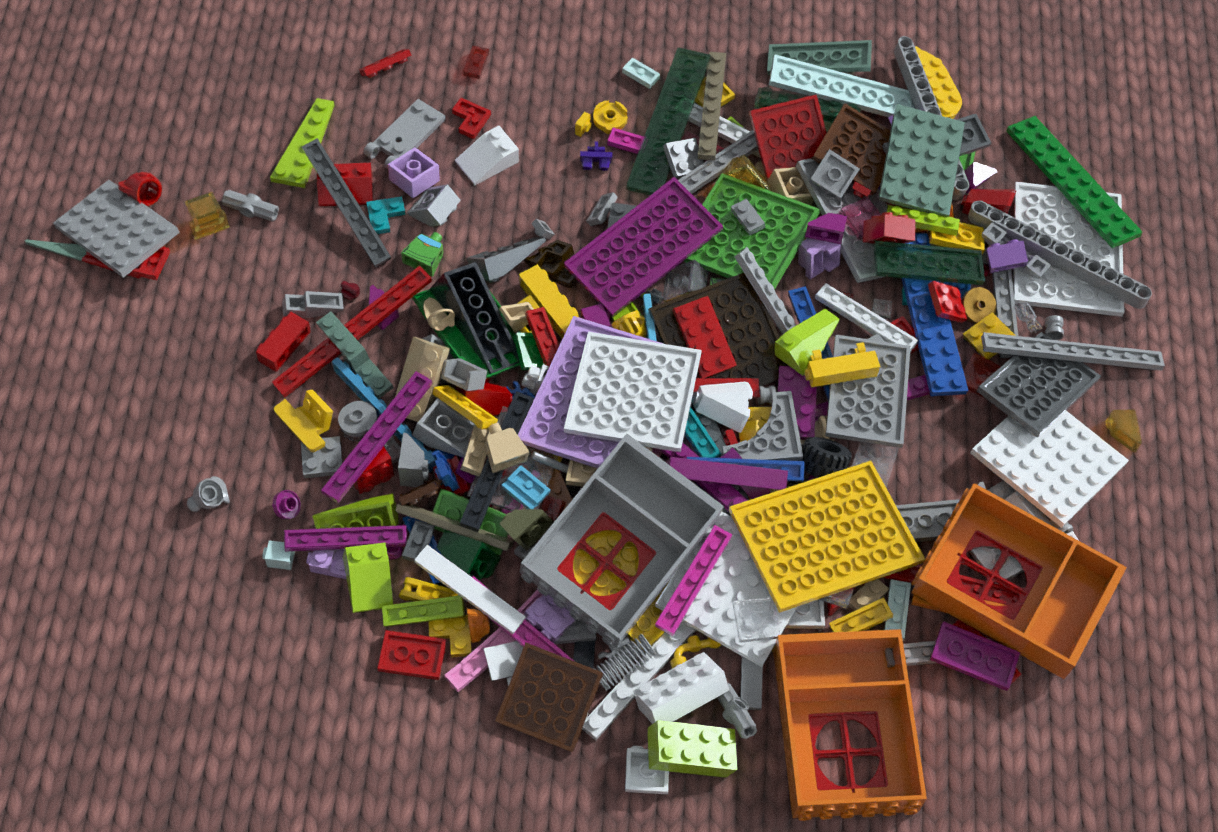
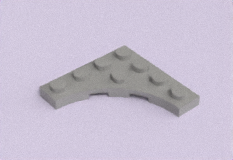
M773 392L772 410L767 423L750 440L723 446V454L733 447L743 459L802 461L803 453L792 392Z

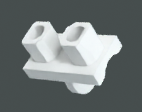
M543 364L539 369L531 365L528 373L523 377L521 386L529 388L530 392L535 395L545 378L544 374L549 366Z

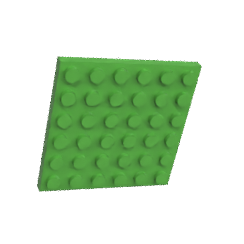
M722 173L702 205L723 225V230L684 261L730 278L743 273L734 256L747 247L753 253L757 264L763 269L765 277L775 290L805 239L808 222L818 217L819 209ZM745 199L749 201L765 222L764 229L750 236L731 211V206Z

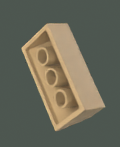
M413 337L396 395L415 371L432 380V385L406 418L419 422L432 406L435 396L432 394L433 388L439 386L443 363L447 359L450 348Z

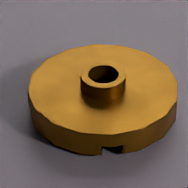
M972 288L965 292L962 297L967 320L971 323H978L990 313H996V300L993 294L985 288Z

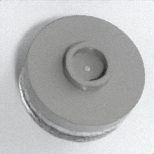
M354 401L342 408L338 416L342 434L347 439L357 442L361 441L367 433L366 427L378 419L375 408L364 401Z

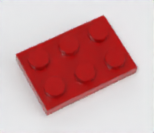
M385 630L377 668L378 672L439 680L447 640Z

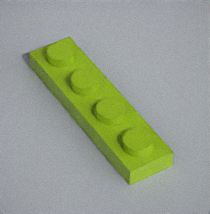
M888 205L887 212L893 213V216L907 215L908 218L915 219V228L955 236L958 234L960 219Z
M452 596L382 606L384 627L465 617L464 598Z

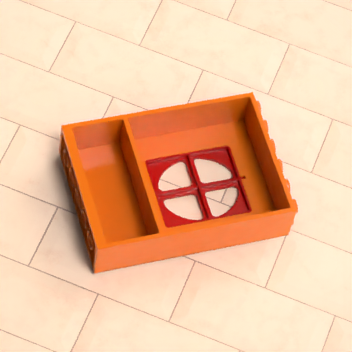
M974 483L971 489L966 488L959 503H957L941 534L912 582V585L915 587L911 593L1004 646L1020 652V655L1065 679L1077 664L1127 567ZM978 547H993L1001 551L1000 557L991 570L969 559L967 553ZM1007 557L1015 558L1023 568L1027 582L1025 588H1021L999 575V571ZM964 564L986 577V582L977 596L971 595L964 587L959 575L960 565ZM993 583H998L1019 596L1017 602L1006 606H994L984 601Z
M901 629L778 635L773 655L792 818L807 821L811 817H820L822 820L831 819L832 816H841V818L847 819L854 817V815L873 817L875 814H883V816H893L896 813H904L905 815L917 814L927 800ZM886 648H893L894 667L888 668L884 652ZM854 720L864 725L875 738L877 746L874 748H852L849 741L847 721ZM837 721L840 725L842 748L817 750L815 743L821 729L829 722ZM857 756H877L879 758V765L873 778L864 785H857L854 778L852 758ZM820 758H843L847 785L838 786L831 782L822 773L817 760Z

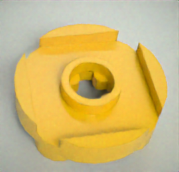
M603 101L596 105L593 113V122L597 128L606 134H611L613 128L621 130L627 124V109L623 104L617 101L615 103Z

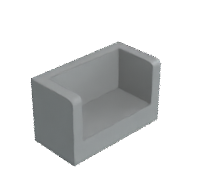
M461 358L444 360L441 379L466 391L484 389L487 370Z

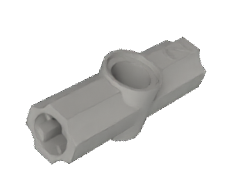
M228 190L223 195L222 204L224 206L239 210L246 217L253 218L257 216L273 222L278 216V206L262 201L255 194L249 193L246 196Z
M727 683L729 691L717 697L724 708L722 715L725 720L735 726L741 738L748 739L758 731L756 724L747 712L749 705L744 699L738 697L731 684Z

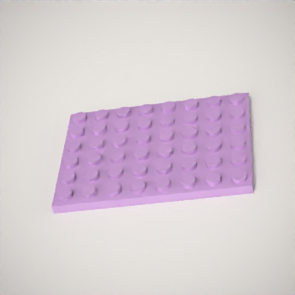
M573 316L518 436L524 445L599 468L619 442L564 433V425L588 332L655 343L660 342Z

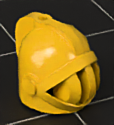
M638 310L618 318L611 324L614 329L644 338L647 337L646 321L639 314Z

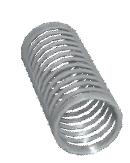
M642 634L638 635L640 642L635 638L636 644L631 641L632 647L627 644L628 649L623 646L625 653L619 649L621 655L616 652L617 658L612 655L613 660L608 657L610 664L604 660L607 668L603 663H600L602 669L597 666L598 671L603 672L604 670L605 672L600 683L606 691L611 689L607 680L612 686H614L612 679L618 683L615 675L622 681L618 671L624 678L626 676L622 669L627 675H630L625 665L631 672H633L630 664L637 670L633 660L641 667L636 656L645 664L639 652L646 661L649 660L643 650L651 659L652 656H656L655 651Z

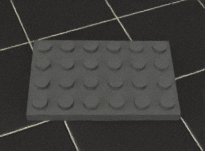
M1042 332L1035 337L1052 340ZM1014 355L978 387L977 392L1038 438L1096 384L1101 376L1083 362Z

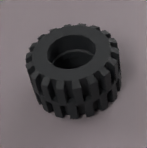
M822 437L806 439L802 449L804 471L817 478L847 469L852 457L851 452L846 447L836 441Z

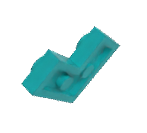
M402 196L366 202L370 224L377 234L390 233L389 217L405 215Z

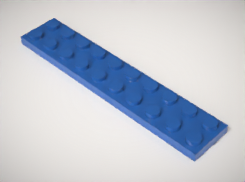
M928 233L915 234V241L895 246L894 251L915 336L918 340L917 344L930 396L966 395L968 387L951 321L936 315L928 284L932 281L940 283Z

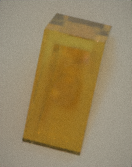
M1135 409L1112 410L1106 419V426L1110 430V435L1132 452H1137L1142 444Z

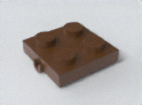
M437 477L407 491L405 494L401 493L400 498H398L401 505L408 503L411 506L424 498V495L427 498L435 495L441 490L443 485L442 479Z

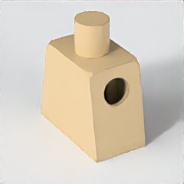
M494 423L488 427L491 435L486 437L485 448L492 473L528 460L529 451L513 428L502 430L499 423Z

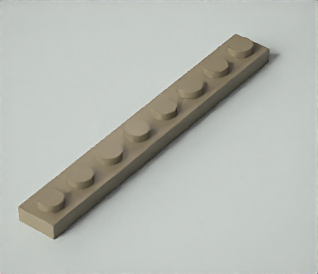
M709 52L698 159L715 160L726 53Z

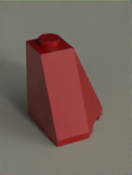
M971 189L969 195H964L961 205H964L962 213L968 215L973 202L983 201L1008 214L1017 191L1014 189Z
M485 382L484 389L466 391L458 386L455 389L492 416L507 412L512 402L510 391L506 387Z

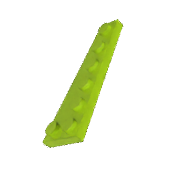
M319 98L315 100L271 174V182L301 188L306 187L313 166L302 150V146L318 138L320 143L322 142L334 108V101Z

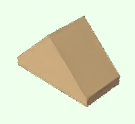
M529 302L501 306L499 310L516 333L529 324L525 313L528 310H533V307Z

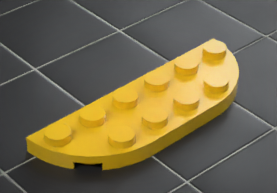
M915 46L942 116L954 119L962 106L959 91L942 61Z

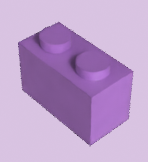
M1015 239L1003 245L995 243L989 245L986 249L990 273L1025 267L1028 263L1024 241Z

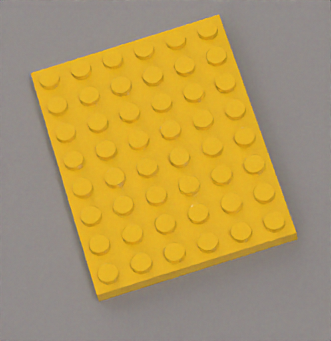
M872 461L730 506L728 510L779 613L922 564L925 561L922 552Z

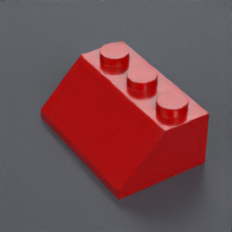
M371 163L334 164L359 205H367L366 202L373 201ZM317 174L318 206H337Z

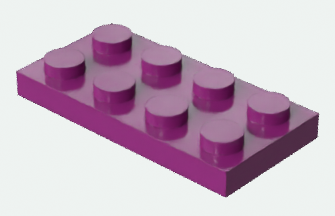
M779 366L778 392H792L800 440L815 437L817 386L811 387L805 375L802 376L792 367Z
M942 622L929 660L1008 691L1020 652Z

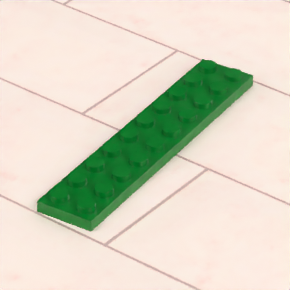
M1036 116L1007 127L1006 132L1112 249L1141 237V229Z

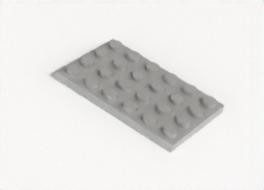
M110 180L106 181L53 222L56 229L123 278L180 233L175 225L145 204H139L126 193L120 191L118 185Z
M835 335L833 357L855 354L856 343L864 342L866 352H876L880 370L876 377L830 384L825 436L902 448L904 444L911 346Z

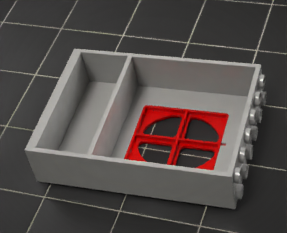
M626 434L521 562V577L529 584L531 582L538 587L537 590L544 596L549 595L554 599L553 602L561 609L565 607L570 611V616L576 621L581 620L587 624L586 628L593 634L597 632L603 637L602 640L611 647L614 645L617 648L716 522L724 506L629 434ZM607 530L619 532L622 537L607 556L601 555L586 543V539L595 533ZM627 542H632L635 545L639 557L638 569L633 577H630L613 564V559ZM579 549H582L599 562L598 568L584 584L577 582L573 571L574 556ZM605 570L611 571L626 583V587L623 590L612 595L598 596L590 591V588Z

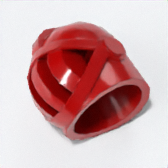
M136 172L130 175L127 180L118 183L120 191L126 193L139 204L143 203L146 206L157 202L162 193L161 182L154 175L147 172Z

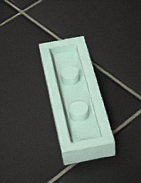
M891 579L887 604L893 613V618L885 621L884 630L901 629L902 639L904 640L911 583Z

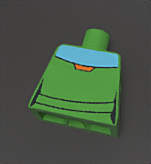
M433 232L430 237L419 234L401 252L402 262L415 269L421 266L429 276L433 277L443 256V244L440 243L442 236L437 232Z

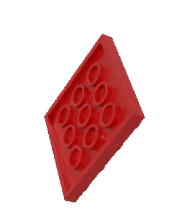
M817 94L749 111L766 181L774 169L796 167L798 161L812 159L827 133Z

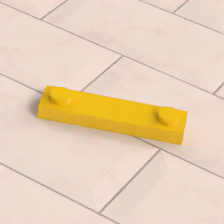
M444 385L433 388L432 394L473 422L477 428L485 430L490 425L498 422L497 418L451 386Z

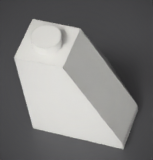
M748 382L699 386L697 392L693 394L692 403L697 412L741 433L750 415L748 399H752L753 391Z

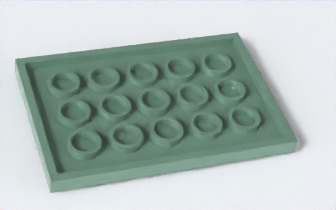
M896 104L878 200L921 212L949 217L965 122Z

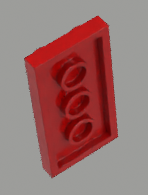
M708 296L672 310L687 347L701 350L698 367L700 378H707L737 366Z

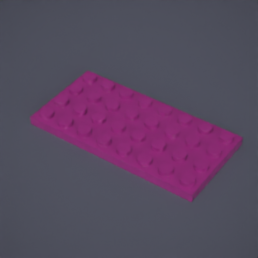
M673 177L564 262V266L613 317L723 230V225Z

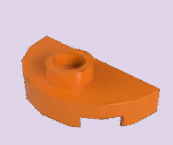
M467 609L471 643L479 642L482 637L489 633L490 621L483 612L476 609Z

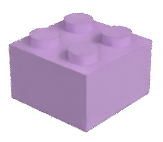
M415 147L388 164L389 180L412 198L440 181L439 165Z

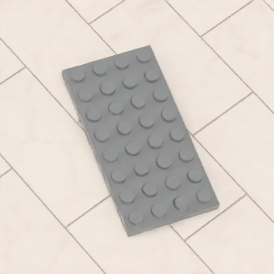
M812 159L798 161L796 167L821 215L834 213L847 216L840 251L857 283L900 274L894 247L863 243L864 221L871 219L872 216H880L882 213L887 212L888 206L886 202L878 200L879 189L876 190L873 196L869 194L868 197L863 196V198H860L853 194L854 190L851 189L853 184L850 183L839 200L809 181L820 165Z

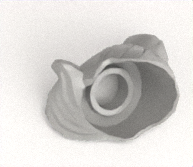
M216 476L200 481L194 488L193 496L187 500L188 508L192 512H197L201 508H216L222 502L230 503L225 483Z

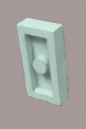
M631 58L622 68V73L649 89L660 79L658 72L634 58Z

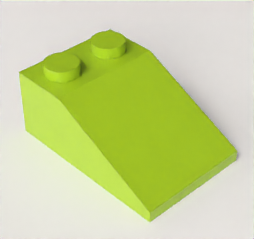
M386 543L345 547L342 557L352 612L382 609V606L393 605Z

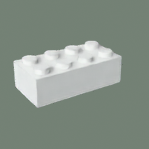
M702 652L655 679L642 684L634 689L633 692L639 710L653 724L657 720L673 722L729 691L724 671L709 656Z

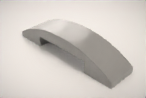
M993 222L981 234L988 245L995 243L1003 245L1011 241L1005 237L1007 232ZM1026 252L1027 265L1017 269L1040 279L1051 265L1038 255L1032 257Z

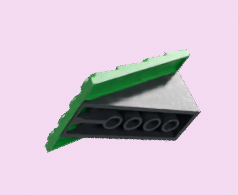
M476 262L443 273L430 289L417 293L412 297L425 319L423 305L429 297L438 301L443 309L454 311V326H447L442 331L434 329L446 347L450 348L449 351L454 359L461 358L487 370L486 379L520 366L514 340L516 333L500 312L499 308L501 305L488 289Z

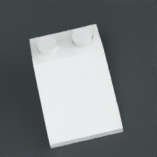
M497 126L478 138L455 159V162L475 186L518 163L519 149L503 129Z

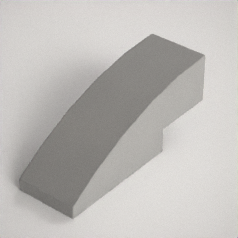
M305 291L304 295L285 294L282 301L283 317L287 316L290 312L301 318L324 316L330 311L337 313L344 309L342 293Z

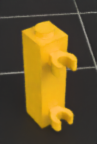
M864 342L856 343L855 354L822 359L820 349L813 350V355L810 356L811 361H809L807 369H805V378L807 381L809 380L811 387L876 377L880 370L876 352H866Z

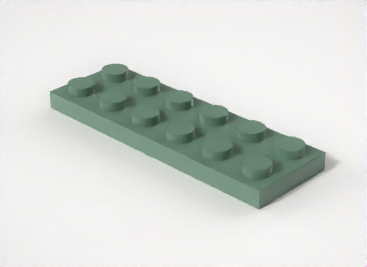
M872 40L769 44L767 74H771L774 55L838 72L871 71Z

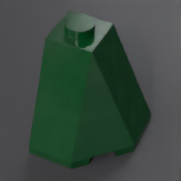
M448 530L444 531L436 547L447 560L469 576H474L478 580L491 577L501 559L483 542Z

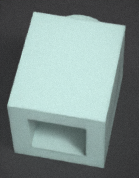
M269 540L268 547H265L263 550V559H265L267 567L291 570L295 551L285 552L284 542Z

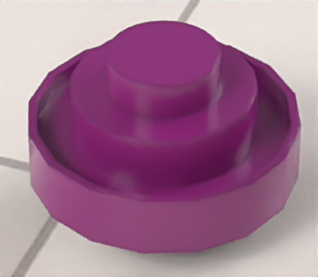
M284 490L274 496L272 507L279 518L288 520L295 518L299 514L301 503L296 493Z

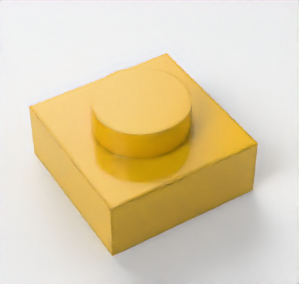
M584 112L575 123V135L582 137L585 132L589 131L591 127L590 114Z

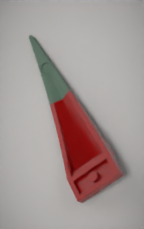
M25 240L27 245L112 270L78 244ZM161 247L127 275L138 279L143 277L157 281L170 254V249Z

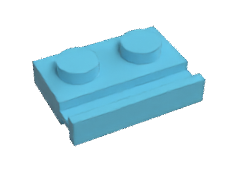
M521 465L501 486L503 490L526 509H534L551 491V489Z

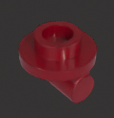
M346 281L341 283V292L345 299L353 300L360 295V288L357 284Z

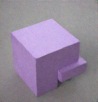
M811 238L805 239L799 247L798 264L806 269L805 276L811 280L823 272L824 269L830 272L840 265L841 245Z

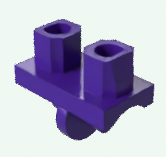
M595 141L594 146L587 147V151H580V161L582 162L583 170H592V162H599V170L608 171L609 165L612 162V152H605V147H598V141Z

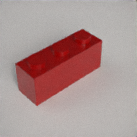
M293 312L284 316L278 327L269 333L265 342L257 347L258 361L277 372L310 334L309 322Z

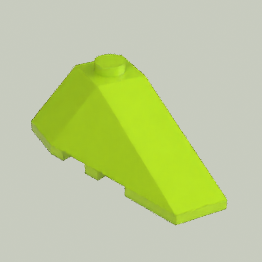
M824 309L796 325L775 341V356L804 376L805 369H807L808 363L811 361L810 356L813 355L812 351L820 349L822 352L828 339L839 322V318Z
M393 494L369 498L312 516L316 529L399 526L397 506Z

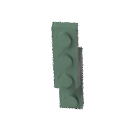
M331 311L316 322L317 326L340 350L345 362L362 378L367 386L372 388L378 399L394 388L393 384L369 359L365 348Z

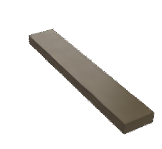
M399 503L396 507L398 513L503 550L510 549L514 542L511 539L482 529L479 532H475L459 526L460 522L414 505L409 506L408 503L404 505Z

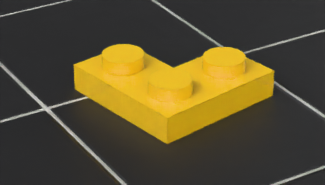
M465 615V617L429 621L430 637L450 638L451 657H465L471 653L468 615Z

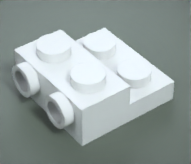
M642 746L627 748L625 792L668 794L669 771L649 769L648 749H644Z

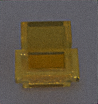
M213 192L184 201L190 217L189 225L195 240L230 227L224 210H221Z

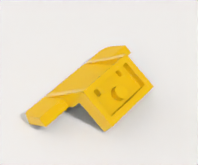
M313 389L306 391L302 407L294 409L286 399L274 407L275 414L310 452H316L325 447L326 442L319 435L329 430L333 411Z

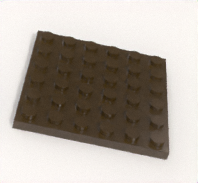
M744 272L648 309L663 344L688 348L672 310L700 298L709 297L737 366L707 378H759V386H764L779 380V366H789L775 356V341L780 337L768 310ZM691 400V405H690V407L692 408V410H693L694 413H695V412H697V411L695 410V408H694V406H693V403H692V400Z

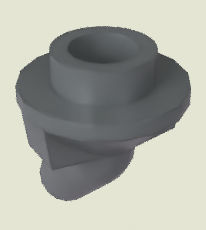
M655 288L647 291V294L651 295L652 306L655 303L661 304L664 296H662L663 292Z

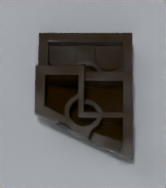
M555 240L548 246L538 249V253L535 255L527 256L524 259V262L530 267L538 264L542 270L544 269L547 272L550 280L571 289L578 281L564 266V262L575 255L572 244Z

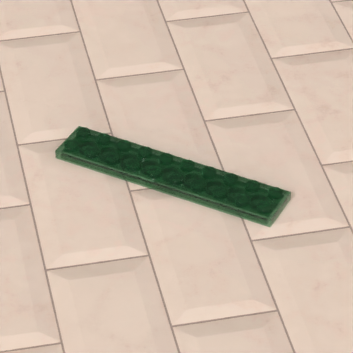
M677 48L627 182L626 190L652 195L666 184L671 168L663 145L682 140L711 59L710 54Z

